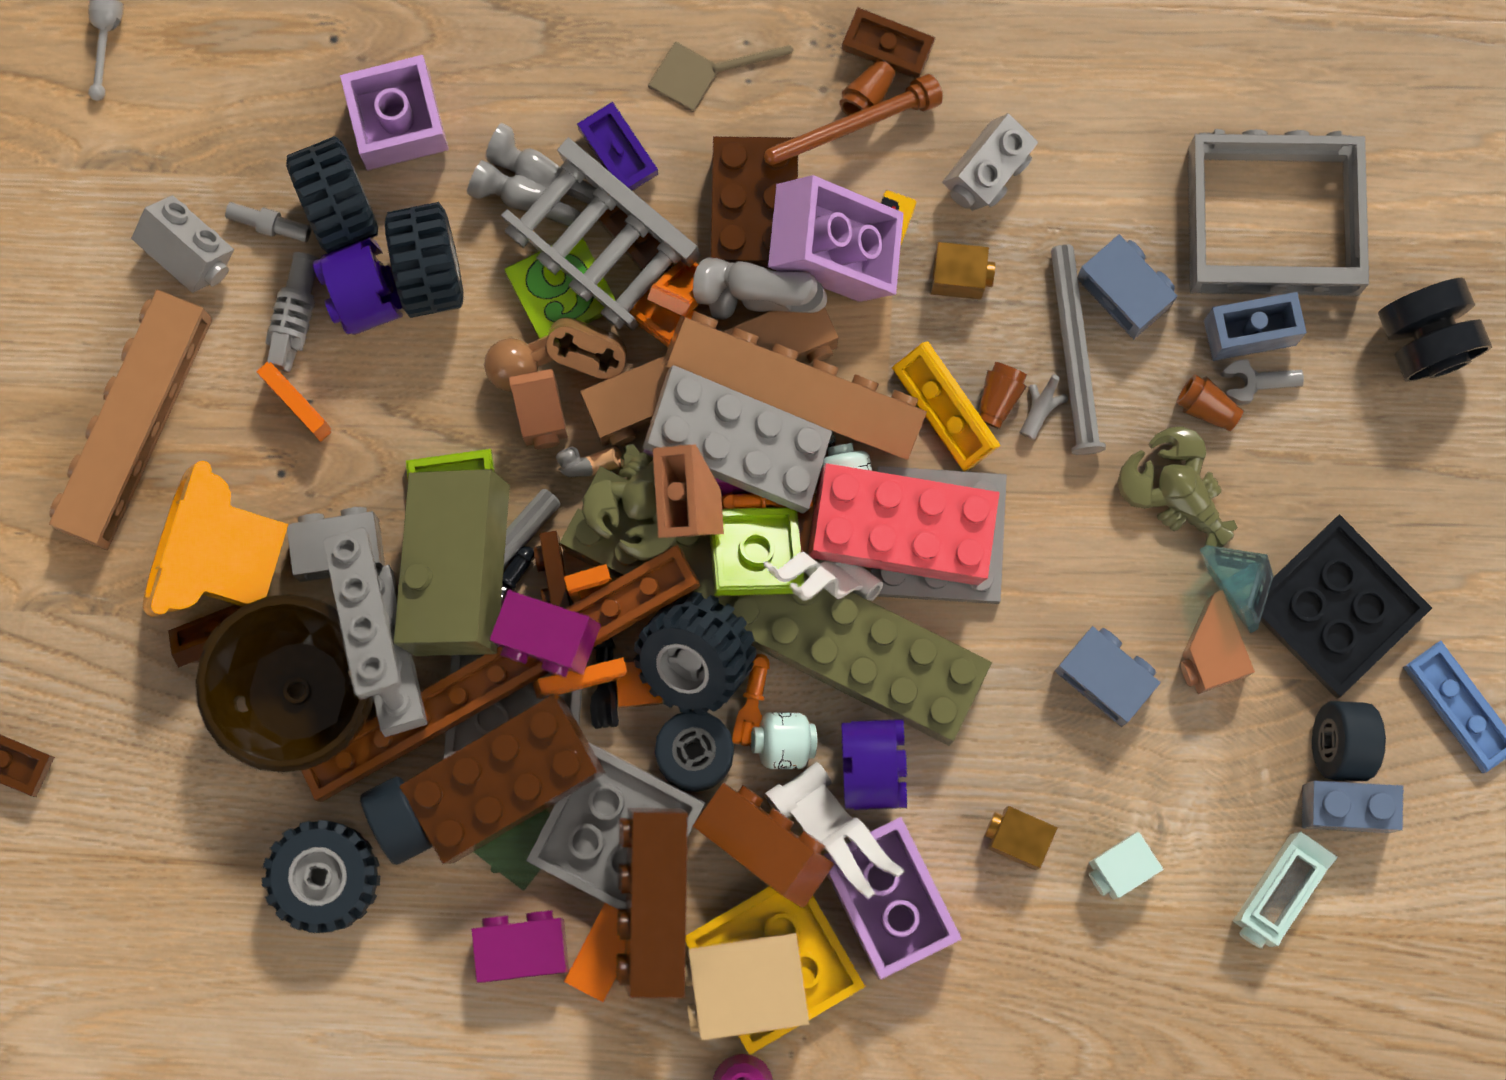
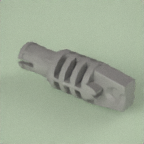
M302 252L293 253V261L286 287H282L277 293V301L273 308L274 313L271 316V324L268 328L265 344L270 345L267 362H271L278 370L286 372L291 371L296 352L303 351L307 337L306 333L309 329V321L315 306L314 296L311 294L316 276L313 261L319 258Z

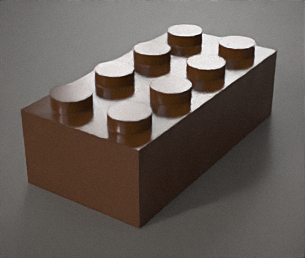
M552 694L399 785V787L408 799L413 812L442 864H450L466 857L604 775L606 772L563 697Z
M627 808V818H619V845L622 848H627V862L618 864V890L621 891V894H626V908H618L617 935H620V940H625V953H617L616 979L619 981V986H624L629 998H685L688 812L681 808Z

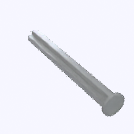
M1059 245L1051 249L1076 438V446L1072 447L1071 451L1074 455H1088L1106 450V444L1099 441L1074 248L1072 245Z

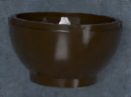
M288 594L264 597L244 605L224 619L219 626L215 627L202 648L203 652L199 658L196 676L197 706L204 725L219 747L236 760L255 769L273 772L308 770L331 760L351 744L362 730L372 709L374 695L360 699L355 694L348 672L350 667L338 610L321 600ZM297 683L303 684L305 688L304 695L301 698L293 699L290 695L291 687ZM240 697L245 698V704L248 709L246 712L238 710L237 700Z

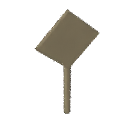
M675 42L648 84V87L694 112L718 72L788 55L793 52V47L785 46L715 64Z

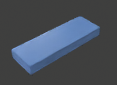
M1442 641L1435 643L1403 666L1404 670L1482 773L1488 772L1506 759V726Z

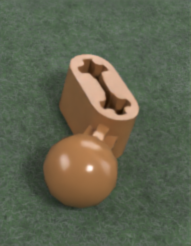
M566 317L554 322L547 336L529 344L515 338L499 340L490 347L485 355L484 368L486 376L495 387L512 392L509 377L538 372V367L553 360L594 377L610 379L621 374L624 369L627 350L623 340L616 334L574 318ZM565 333L573 335V341L568 345V348L560 346V339L565 336ZM606 348L612 349L614 351L613 358H610L608 363L601 362L600 354H603Z

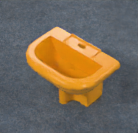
M198 461L183 474L173 497L146 583L143 597L145 613L154 617L167 611L173 612L189 608L197 603L202 594L239 606H244L267 597L288 524L231 506V492L228 484L220 476L211 472V465L208 462Z

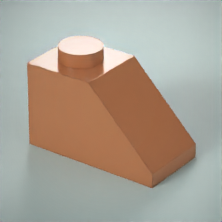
M548 369L509 377L520 429L526 446L534 445V448L538 450L558 446L560 444L559 440L568 438L559 389L553 370Z
M697 445L653 448L658 538L724 534L721 489Z
M1223 590L1215 592L1207 599L1183 651L1185 660L1181 662L1183 676L1189 687L1195 686L1198 694L1246 678L1255 672Z

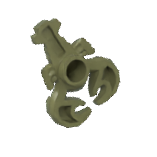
M1182 426L1167 428L1157 433L1149 442L1150 448L1152 449L1163 443L1172 444L1173 448L1169 450L1161 449L1158 455L1168 460H1187L1185 466L1177 464L1164 466L1160 474L1159 488L1153 489L1154 467L1151 460L1145 463V471L1143 473L1137 471L1138 464L1145 455V452L1140 450L1131 455L1121 467L1117 481L1120 495L1133 507L1147 509L1167 505L1169 509L1157 515L1158 520H1161L1164 525L1170 527L1173 531H1177L1187 520L1198 530L1207 534L1205 547L1213 550L1216 546L1224 547L1233 539V531L1238 527L1234 520L1222 522L1219 512L1211 500L1222 492L1216 478H1213V473L1208 471L1203 480L1200 478L1202 465L1206 457L1204 440L1196 431Z
M634 457L624 466V469L619 471L620 476L631 478L629 482L603 480L593 484L583 498L582 513L587 525L599 536L610 539L613 534L604 525L602 516L608 515L611 518V525L618 527L619 511L616 498H622L624 510L630 518H652L653 524L633 527L626 532L629 537H642L641 543L634 544L624 540H620L618 546L626 554L640 561H650L671 549L676 542V537L658 538L654 463L652 460L647 465L642 459Z

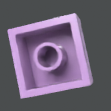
M423 55L340 75L358 151L367 170L449 150L430 73Z

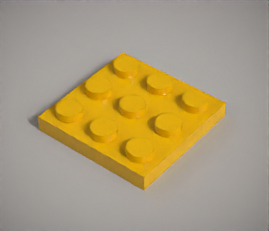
M769 886L686 935V944L691 949L796 933L809 1020L866 987L814 896L811 897L803 908L783 897ZM797 1027L738 1036L748 1054L751 1055Z

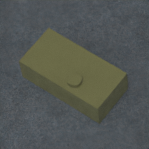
M491 469L409 473L394 644L414 656L497 654L498 645L491 642L490 637L501 608L510 485Z

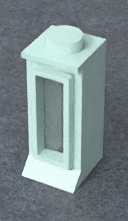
M1301 831L1290 834L1234 918L1233 922L1242 928L1239 935L1260 949L1265 944L1269 947L1279 946L1280 941L1322 877L1338 857Z

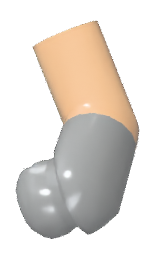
M614 446L580 458L578 449L569 447L558 452L556 460L561 466L558 470L567 477L595 476L600 466L609 471L621 467L622 454L618 447Z

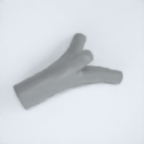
M1054 374L1051 376L1041 395L1037 385L1032 384L1029 386L1032 405L1019 432L1023 436L1035 440L1047 415L1055 407L1068 401L1066 394L1052 398L1060 379L1058 375Z

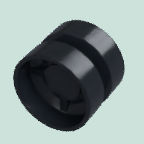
M1465 278L1449 279L1427 286L1393 301L1378 312L1388 340H1401L1410 337L1415 339L1395 353V358L1406 382L1429 376L1430 378H1436L1465 367L1472 362V359L1492 348L1482 320L1455 322L1456 319L1469 312L1475 306Z

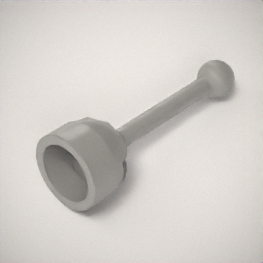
M89 0V20L99 29L94 83L88 90L90 98L95 101L102 100L105 96L102 81L107 34L120 25L123 15L124 4L117 0Z

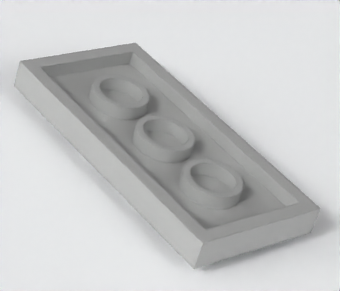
M673 365L667 372L643 449L653 452V448L696 444L714 478L803 514L810 508L832 431Z

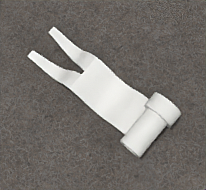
M805 552L797 554L780 569L775 568L769 562L763 564L768 568L769 573L781 582L791 581L803 572L810 577L802 586L799 587L795 583L790 585L793 593L805 601L811 599L823 588L837 599L854 592L869 601H873L883 587V582L864 567L820 560L817 563Z
M815 762L785 785L777 784L767 791L764 796L770 807L775 808L789 819L794 817L805 832L826 846L824 849L832 856L845 877L867 899L873 896L875 892L859 869L844 841L845 837L852 840L863 854L882 871L888 872L895 877H899L904 873V870L884 853L866 826L858 818H852L829 791L827 786L832 784V781L818 762Z

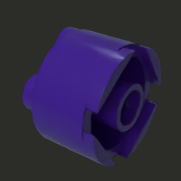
M367 237L362 239V241L360 240L323 254L321 258L313 261L316 276L322 285L326 284L331 297L325 300L329 316L334 324L341 322L347 335H357L403 317V314L399 311L403 307L399 299L393 273L389 265L384 266L381 261L377 260L376 256L383 252L373 237Z
M870 720L841 723L845 809L907 808L906 782H898V777H907L906 750H897V746H905L904 720Z

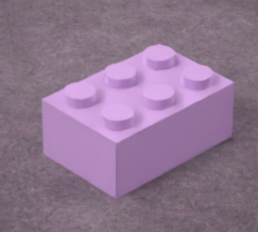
M814 175L776 184L768 267L782 272L798 271L810 273L821 283L824 289L859 302L896 295L904 213Z
M902 817L870 832L884 853L904 870V873L899 877H895L876 867L853 841L847 843L859 869L875 892L869 899L849 882L829 853L824 855L835 863L827 876L878 980L962 939Z

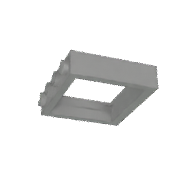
M1214 129L1213 133L1194 135L1188 147L1190 293L1282 295L1297 292L1298 295L1359 296L1369 285L1365 136L1342 135V131H1333L1326 134V136H1311L1308 131L1304 130L1288 131L1284 135H1267V131L1259 129L1247 130L1242 134H1225L1224 130ZM1204 160L1343 162L1346 267L1206 265Z

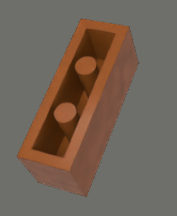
M722 783L693 827L783 897L804 908L835 864L821 854L826 846L805 831L800 836H797L790 830L794 825L792 820L775 808H772L769 814L760 808L764 800L744 785H742L739 791H736Z

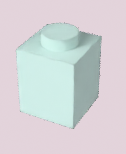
M1140 832L1130 835L1089 862L1093 869L1089 873V877L1102 896L1109 893L1113 900L1122 897L1164 870Z

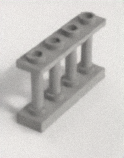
M568 137L557 149L564 161L560 166L563 171L521 219H518L508 209L502 213L501 216L509 225L504 231L523 248L529 242L541 252L536 257L537 260L553 274L556 275L559 270H562L572 279L568 286L586 302L593 297L603 305L604 309L600 313L616 328L620 330L625 324L634 331L639 324L629 312L671 263L676 265L681 260L690 268L701 254L697 245ZM585 179L596 188L592 193L595 198L551 247L533 230L575 182L580 184ZM617 206L628 215L624 220L627 225L583 274L565 257L607 209L612 211ZM649 233L660 242L657 247L659 252L616 301L613 300L597 284L639 236L644 238Z
M364 527L325 538L323 543L355 694L360 699L374 695L380 731L385 737L427 725L413 656L394 644L398 589L390 565L376 568L369 534Z

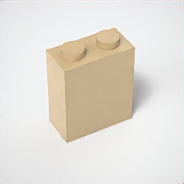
M796 933L688 949L689 959L685 961V987H694L696 1004L687 1005L691 1032L700 1031L701 1041L809 1025Z

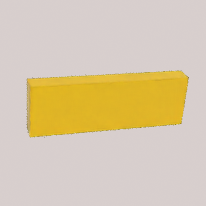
M928 341L921 343L891 367L908 393L918 399L917 406L927 411L926 419L963 471L972 469L1001 446Z

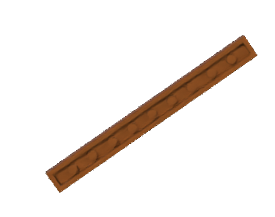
M676 545L566 609L588 616L601 624L593 646L595 647L699 588L701 585L682 549ZM499 646L497 654H485L421 691L427 725L385 737L380 731L378 717L366 722L362 730L345 750L325 763L308 770H301L315 801L323 802L548 674L549 672L541 669L543 661L528 657L526 664L511 660L500 655L503 648Z

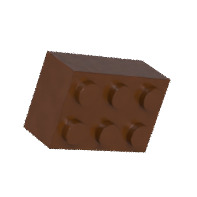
M713 136L711 258L722 259L729 263L743 261L774 270L768 267L776 184L798 179V155L776 165H769L764 160V153L767 149L795 137Z

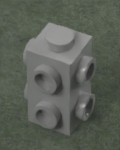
M1009 113L991 120L942 183L951 191L950 196L964 208L975 210L987 205L993 207L1006 194L1008 189L1004 185L1011 176L1019 175L1030 164L1032 157L1029 153L1037 145L1038 141Z
M173 195L145 207L131 237L150 257L155 259L192 293L208 285L213 287L219 284L229 271V267L226 265L234 251L217 232L210 229Z

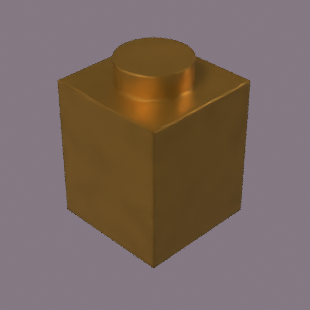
M938 242L935 252L931 295L982 300L985 287H993L995 262L988 261L989 247Z
M1007 806L1002 815L994 812L984 836L991 839L988 850L1036 871L1041 868L1058 827L1011 806Z

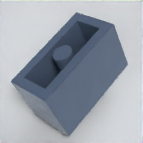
M1119 234L1081 267L1077 277L1078 281L1134 340L1170 309L1178 296L1174 292L1175 287L1172 281L1163 272H1155L1144 261L1146 256L1142 249L1131 240L1126 242Z
M1297 292L1212 307L1204 319L1213 361L1293 347L1307 333Z
M1092 626L1054 672L1122 727L1130 721L1161 682L1154 677L1156 670L1148 662L1139 656H1135L1132 659L1120 649L1122 642L1113 633L1105 628H1101L1098 631Z
M1312 781L1303 784L1302 829L1372 833L1402 831L1403 785Z

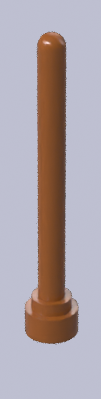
M931 74L916 78L911 81L905 93L767 149L764 153V160L769 165H776L910 108L923 112L941 105L943 101L941 86Z

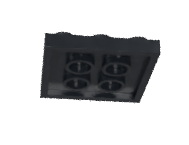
M1339 514L1270 580L1259 620L1338 699L1407 634L1432 607ZM1256 593L1244 605L1257 617L1254 609ZM1258 595L1257 601H1256L1257 606H1258V603H1259V600H1260L1259 595Z

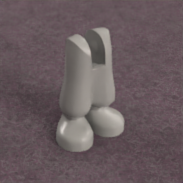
M500 123L488 144L486 161H480L473 172L467 188V194L476 199L497 194L505 205L527 212L563 169L534 149L518 150L515 146V136L512 128ZM492 164L509 169L516 175L513 177L504 175ZM583 180L580 184L575 182L566 194L589 204L595 198L592 193L596 188ZM559 201L545 217L570 226L581 212Z
M706 258L699 263L694 274V299L699 304H708L711 315L716 319H727L732 316L737 307L738 299H741L746 309L758 312L813 313L819 312L827 303V294L823 286L813 275L807 272L774 271L743 261L729 263L718 258Z

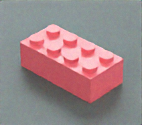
M826 463L819 474L807 554L813 559L980 585L988 579L1000 492Z

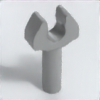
M1247 359L1233 362L1221 373L1222 377L1232 378L1237 376L1244 380V388L1229 389L1225 392L1237 405H1248L1253 400V395L1260 389L1301 387L1304 383L1302 370L1258 373L1252 369Z

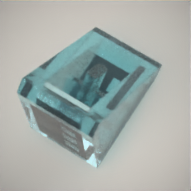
M1210 545L1199 549L1208 573L1219 589L1224 591L1226 599L1249 633L1256 631L1260 624L1274 576L1267 554Z

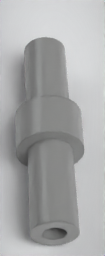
M232 202L226 208L225 218L256 227V232L272 237L280 234L303 242L309 240L311 226L282 218L280 212L267 208H262L259 211Z

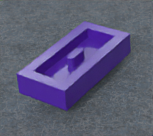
M613 102L577 123L578 130L602 166L630 190H635L659 175L658 168Z

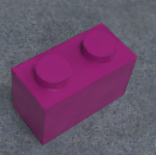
M508 590L490 641L503 648L500 655L526 664L528 657L543 661L542 670L566 678L568 671L583 675L601 624L588 616Z
M552 910L526 913L527 922L509 924L508 916L483 918L482 927L471 928L477 983L569 972L564 919H553Z

